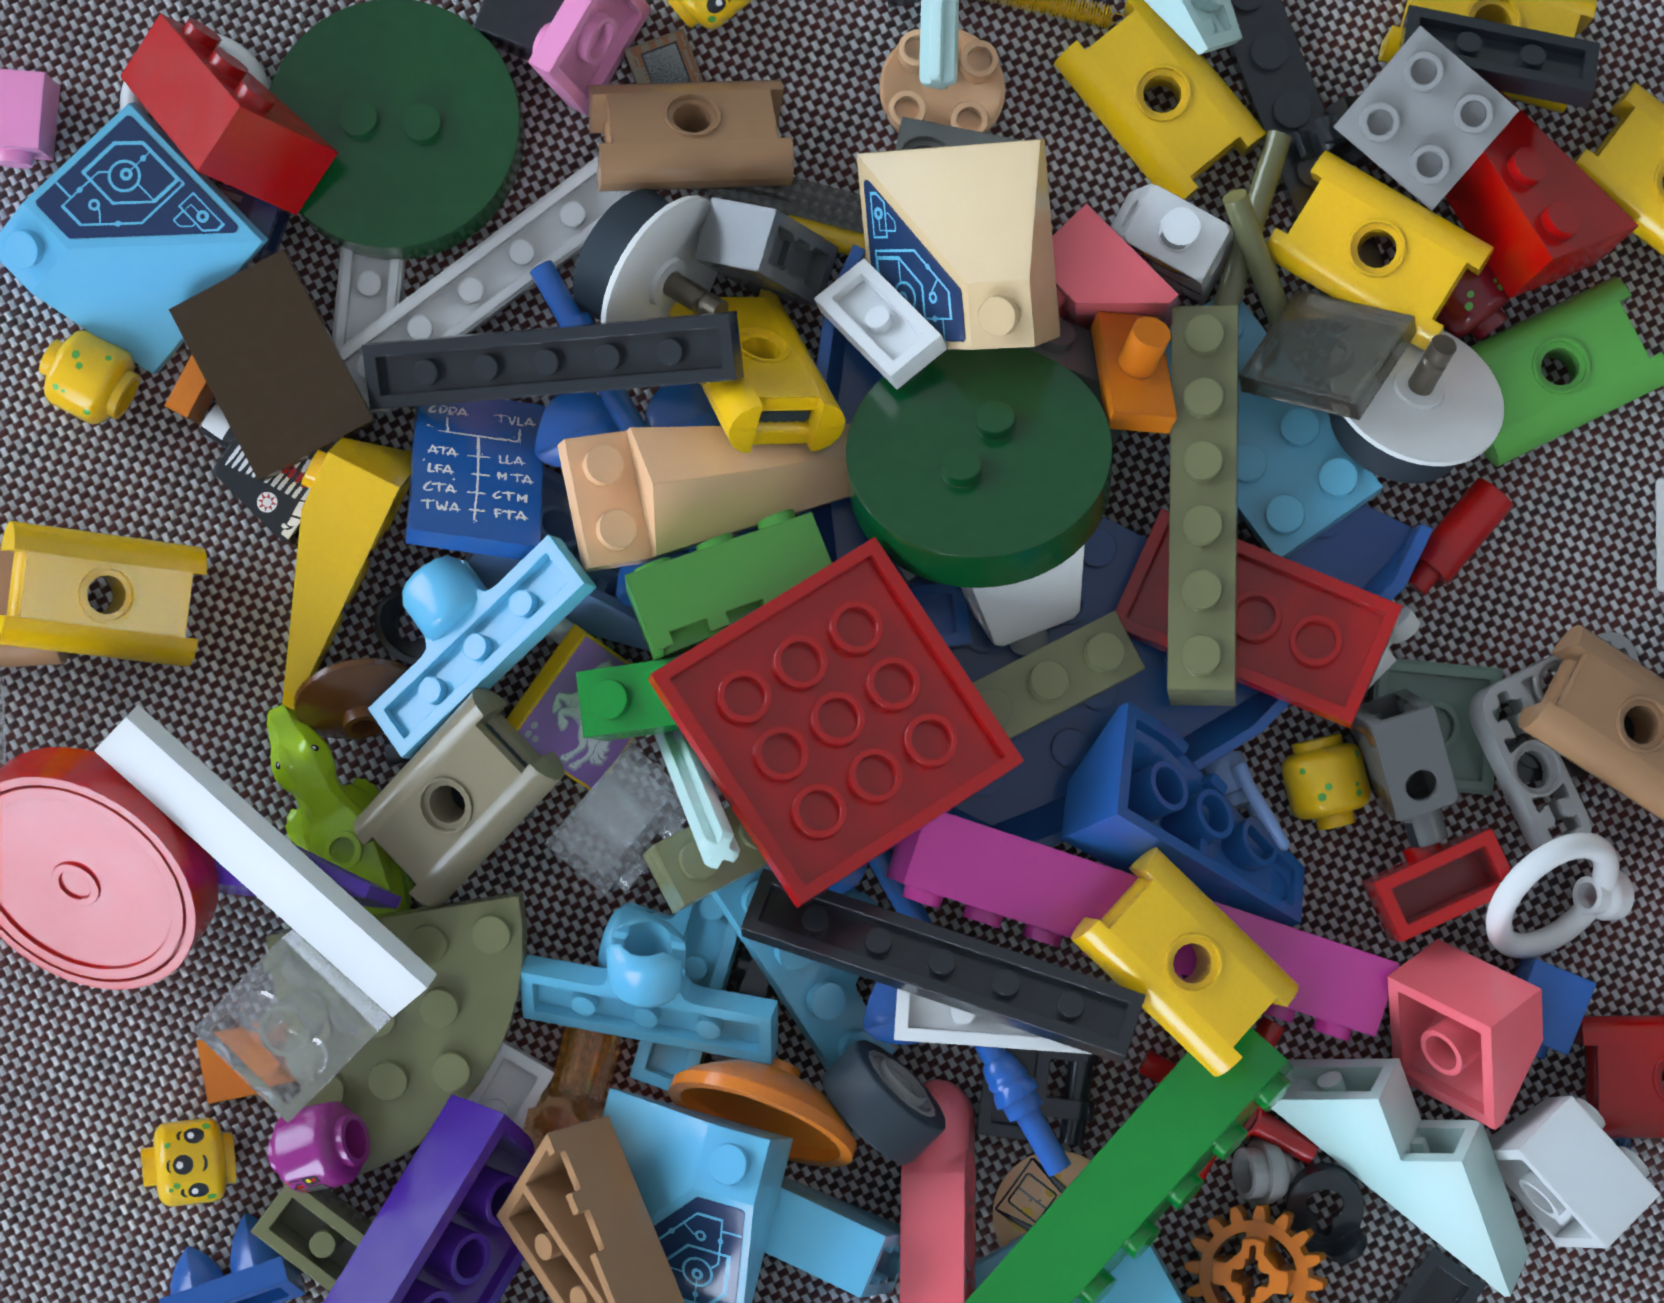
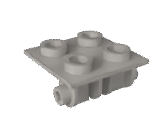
M1419 26L1333 128L1432 211L1517 114L1519 109L1422 26Z

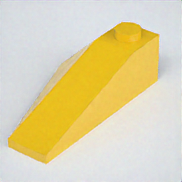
M341 437L328 453L318 449L313 456L301 482L302 485L311 490L301 509L282 705L294 710V697L298 688L307 678L318 671L344 619L345 614L341 612L344 606H348L371 566L369 565L371 560L367 557L371 550L374 551L377 548L385 531L388 532L410 487L412 452Z

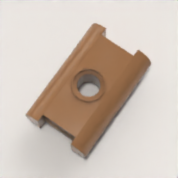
M781 80L590 85L588 95L590 134L603 133L605 142L599 143L596 181L598 191L790 186L794 173L792 137L779 138L777 130L784 90Z
M1576 625L1564 634L1551 653L1561 659L1562 662L1542 701L1522 709L1518 726L1527 734L1664 821V679L1582 625ZM1625 716L1630 718L1634 725L1635 735L1633 740L1628 737L1624 729Z

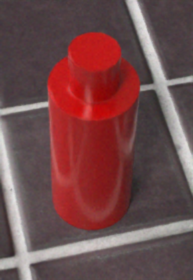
M1477 478L1432 531L1417 562L1418 565L1414 568L1407 584L1422 596H1425L1437 581L1448 585L1514 507L1510 499L1490 482Z

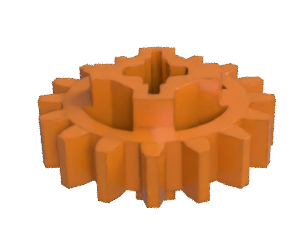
M1261 1203L1256 1206L1253 1218H1249L1242 1204L1230 1208V1225L1221 1216L1216 1215L1207 1221L1209 1229L1214 1236L1211 1238L1199 1234L1192 1239L1191 1244L1202 1253L1201 1258L1185 1262L1184 1269L1193 1274H1198L1199 1283L1187 1289L1186 1292L1188 1297L1203 1296L1206 1303H1228L1218 1286L1222 1285L1231 1294L1236 1303H1270L1273 1295H1286L1288 1293L1294 1294L1290 1303H1318L1316 1299L1310 1296L1311 1291H1319L1328 1286V1279L1313 1274V1267L1325 1260L1326 1256L1324 1252H1308L1305 1244L1314 1235L1311 1228L1297 1234L1290 1229L1294 1213L1287 1211L1274 1221L1271 1219L1269 1204ZM1246 1232V1238L1242 1239L1241 1251L1237 1255H1219L1222 1247L1235 1234ZM1276 1239L1286 1247L1295 1264L1287 1263L1275 1248ZM1255 1260H1258V1270L1264 1274H1269V1281L1260 1285L1257 1289L1254 1288V1278L1244 1275L1243 1268L1254 1263Z

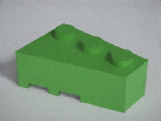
M793 509L784 510L757 522L759 529L757 531L736 538L733 537L732 533L722 534L700 543L695 547L696 551L674 559H671V557L660 558L640 566L632 573L626 574V593L653 660L674 658L684 654L830 565L832 561L812 512L796 517Z

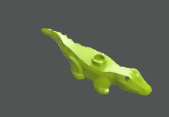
M284 705L270 710L267 715V727L271 745V769L275 780L283 789L295 797L299 805L297 810L291 809L286 817L287 824L285 828L290 839L296 845L402 897L397 909L363 906L372 915L409 910L412 897L409 892L414 888L415 882L376 840L363 845L354 831V821L380 793L377 786L370 783L367 779L355 778L353 784L343 786L337 777L335 761L324 738L310 726L299 722L296 718L295 710Z

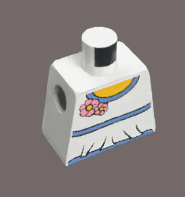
M1151 183L1129 192L1110 226L1176 292L1202 306L1206 303L1225 268L1233 243V228L1226 222Z

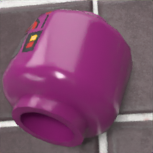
M338 1101L288 1110L283 1113L275 1124L272 1138L268 1143V1159L272 1169L279 1174L283 1182L290 1189L297 1192L307 1193L342 1186L354 1181L360 1173L363 1164L368 1159L370 1153L369 1132L361 1117L354 1114L349 1107Z

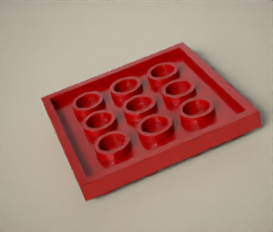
M876 537L651 673L648 678L656 694L796 908H799L998 780L1024 761Z

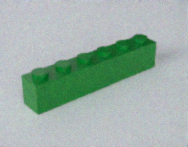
M1252 1028L1233 1047L1243 1058L1220 1076L1214 1077L1187 1052L965 1303H1099L1115 1285L1117 1279L1110 1273L1124 1257L1129 1254L1134 1260L1137 1259L1157 1238L1161 1230L1154 1224L1171 1205L1177 1210L1182 1209L1200 1190L1204 1180L1198 1174L1216 1155L1221 1161H1224L1242 1143L1248 1134V1131L1242 1125L1259 1106L1265 1112L1269 1111L1284 1096L1292 1084L1286 1075L1294 1067L1288 1059Z

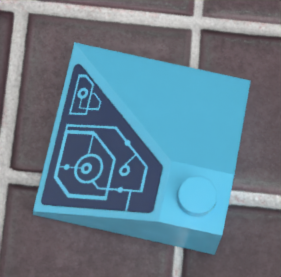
M136 102L128 103L20 205L0 231V261L33 295L93 335L126 349L131 353L135 363L150 373L155 374L160 372L185 341L168 309L244 270L269 239L205 174L198 172L171 138Z
M609 1088L602 1117L609 1115L684 1302L752 1303L793 1138L621 1089Z

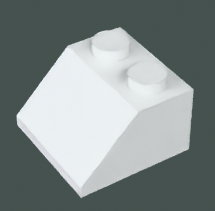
M1572 1095L1546 1098L1488 1139L1507 1191L1558 1247L1608 1249L1655 1201L1660 1193L1647 1179L1650 1172L1645 1163L1628 1148L1618 1147L1603 1131L1606 1124L1600 1113L1587 1101L1578 1097L1574 1099Z

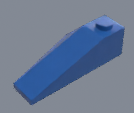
M1129 701L1120 705L1067 782L1061 839L1103 864L1133 875L1135 874L1129 867L1145 852L1157 847L1212 901L1290 927L1301 924L1305 867L1289 850L1282 851L1278 848L1272 836L1257 816L1246 819L1224 797L1228 786L1215 772L1205 776L1200 770L1198 771L1197 767L1185 755L1189 744L1174 729Z

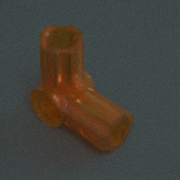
M565 1026L551 1085L544 1089L538 1106L528 1108L523 1131L532 1139L535 1152L548 1132L603 1116L611 1078L620 1051L621 1036Z

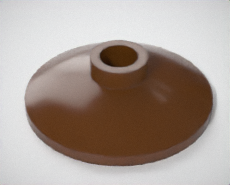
M380 658L352 659L325 667L307 678L298 688L294 697L296 718L299 722L310 726L320 736L328 738L364 739L382 734L384 731L368 708L409 667L396 661Z

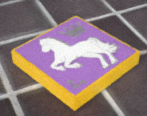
M574 624L506 720L542 757L554 751L564 766L565 775L595 794L634 737L612 741L583 738L576 672L631 663Z

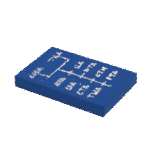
M497 399L415 406L405 544L519 560L525 558L540 543L543 462L535 454V443L545 405Z

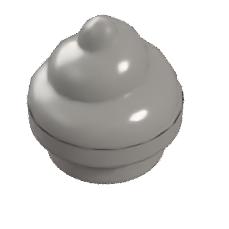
M1262 1139L1252 1140L1247 1147L1237 1149L1232 1160V1178L1237 1193L1241 1198L1245 1200L1253 1199L1257 1204H1272L1282 1199L1286 1195L1294 1177L1301 1171V1165L1290 1154Z

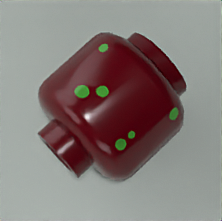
M1486 263L1479 276L1468 269L1465 271L1435 321L1444 326V331L1458 339L1471 333L1475 340L1479 342L1508 319L1501 308L1510 299Z

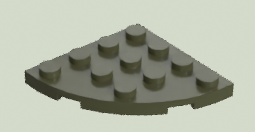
M523 891L447 903L436 908L428 906L373 915L437 973L429 987L394 1017H391L293 928L272 931L266 936L299 1108L338 1101L349 1107L354 1114L361 1117L369 1132L370 1153L358 1175L375 1170L408 1153L422 1143L450 1096L453 1094L468 1099L482 1082L500 1053L514 1020V1011L520 994L521 970L527 956V920Z

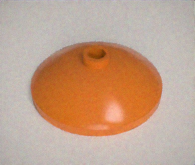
M774 1058L772 1065L740 1059H728L694 1065L675 1074L668 1090L671 1100L677 1106L793 1138L788 1157L790 1161L821 1167H841L851 1163L857 1148V1143L850 1126L840 1116L829 1099L817 1088L800 1079L801 1071L796 1066L781 1059Z

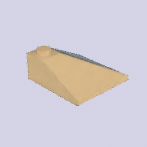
M1045 139L857 154L866 261L942 335L947 349L978 350L1035 347L1060 337Z

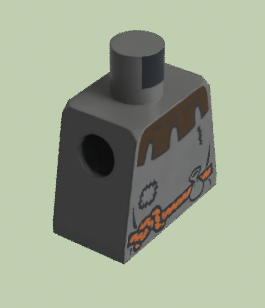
M1407 689L1362 703L1351 729L1356 744L1362 752L1367 776L1379 808L1395 821H1403L1411 847H1425L1445 840L1448 837V832L1440 808L1459 801V796L1434 705ZM1414 773L1413 778L1406 783L1410 775Z

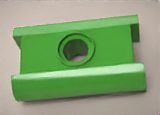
M1616 276L1611 277L1470 346L1488 365L1503 395L1504 419L1502 427L1491 446L1483 452L1495 467L1505 464L1664 386V355L1661 352L1650 358L1622 306L1632 295L1621 279ZM1554 358L1563 362L1569 372L1568 384L1555 385L1549 382L1541 369L1542 360Z

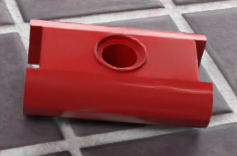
M1664 1015L1584 1016L1573 1044L1584 1046L1585 1101L1591 1104L1603 1117L1606 1124L1603 1131L1610 1138H1664V1086L1662 1082V1072L1664 1069Z

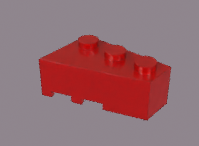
M160 13L120 76L198 172L297 215L339 152L251 75L243 63L219 46L222 39L213 30L192 18H189L184 25Z
M1498 91L1516 106L1519 111L1445 195V198L1466 231L1494 247L1487 264L1510 299L1596 265L1639 225L1502 91Z

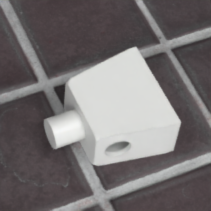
M1085 544L1059 566L1032 579L999 587H961L972 614L994 645L1005 646L1010 644L1011 649L1015 653L1028 655L1048 644L1047 629L1076 617L1080 612Z

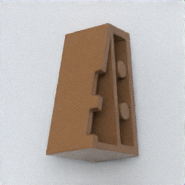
M609 1115L548 1132L496 1216L554 1303H685Z

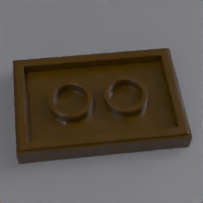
M284 249L168 309L258 481L264 482L314 456L318 449L323 451L335 445L341 437L348 438L376 423L289 255Z

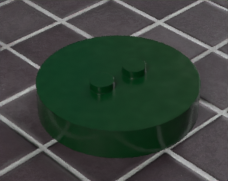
M372 0L339 10L310 28L294 44L278 67L269 91L339 152L299 211V214L323 237L356 254L385 260H407L422 258L448 250L470 238L494 217L509 196L518 177L524 152L525 127L520 100L509 71L500 54L480 31L474 29L469 22L458 15L436 5L415 0Z
M1020 347L978 350L947 349L898 389L883 377L867 393L857 408L850 424L846 443V464L852 508L860 527L869 540L876 537L893 563L924 579L945 585L969 588L999 587L1032 579L1059 566L1073 556L1093 535L1104 516L1110 497L1112 478V439L1107 417L1094 393L1079 377L1060 363L1042 354Z

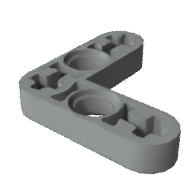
M1606 632L1597 635L1639 662L1636 648L1622 634ZM1554 655L1482 688L1474 695L1469 705L1471 726L1519 828L1532 851L1553 840L1548 828L1552 827L1556 820L1563 819L1567 830L1560 836L1578 832L1591 833L1592 829L1589 815L1560 754L1527 734L1518 726L1522 709L1540 703L1544 697L1541 687L1544 673L1547 670L1555 672L1558 670L1562 660ZM1507 702L1511 707L1512 714L1508 715L1505 720L1497 722L1492 711L1497 709L1500 704ZM1525 734L1526 742L1507 748L1505 741L1516 738L1517 735ZM1524 753L1531 754L1537 758L1542 766V780L1536 788L1528 787L1518 776L1517 762ZM1553 794L1555 801L1544 803V806L1535 808L1533 799Z

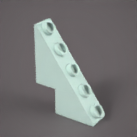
M1399 1058L1288 1060L1294 1067L1286 1075L1292 1084L1284 1096L1271 1109L1503 1296L1511 1297L1529 1252L1484 1125L1476 1120H1421Z

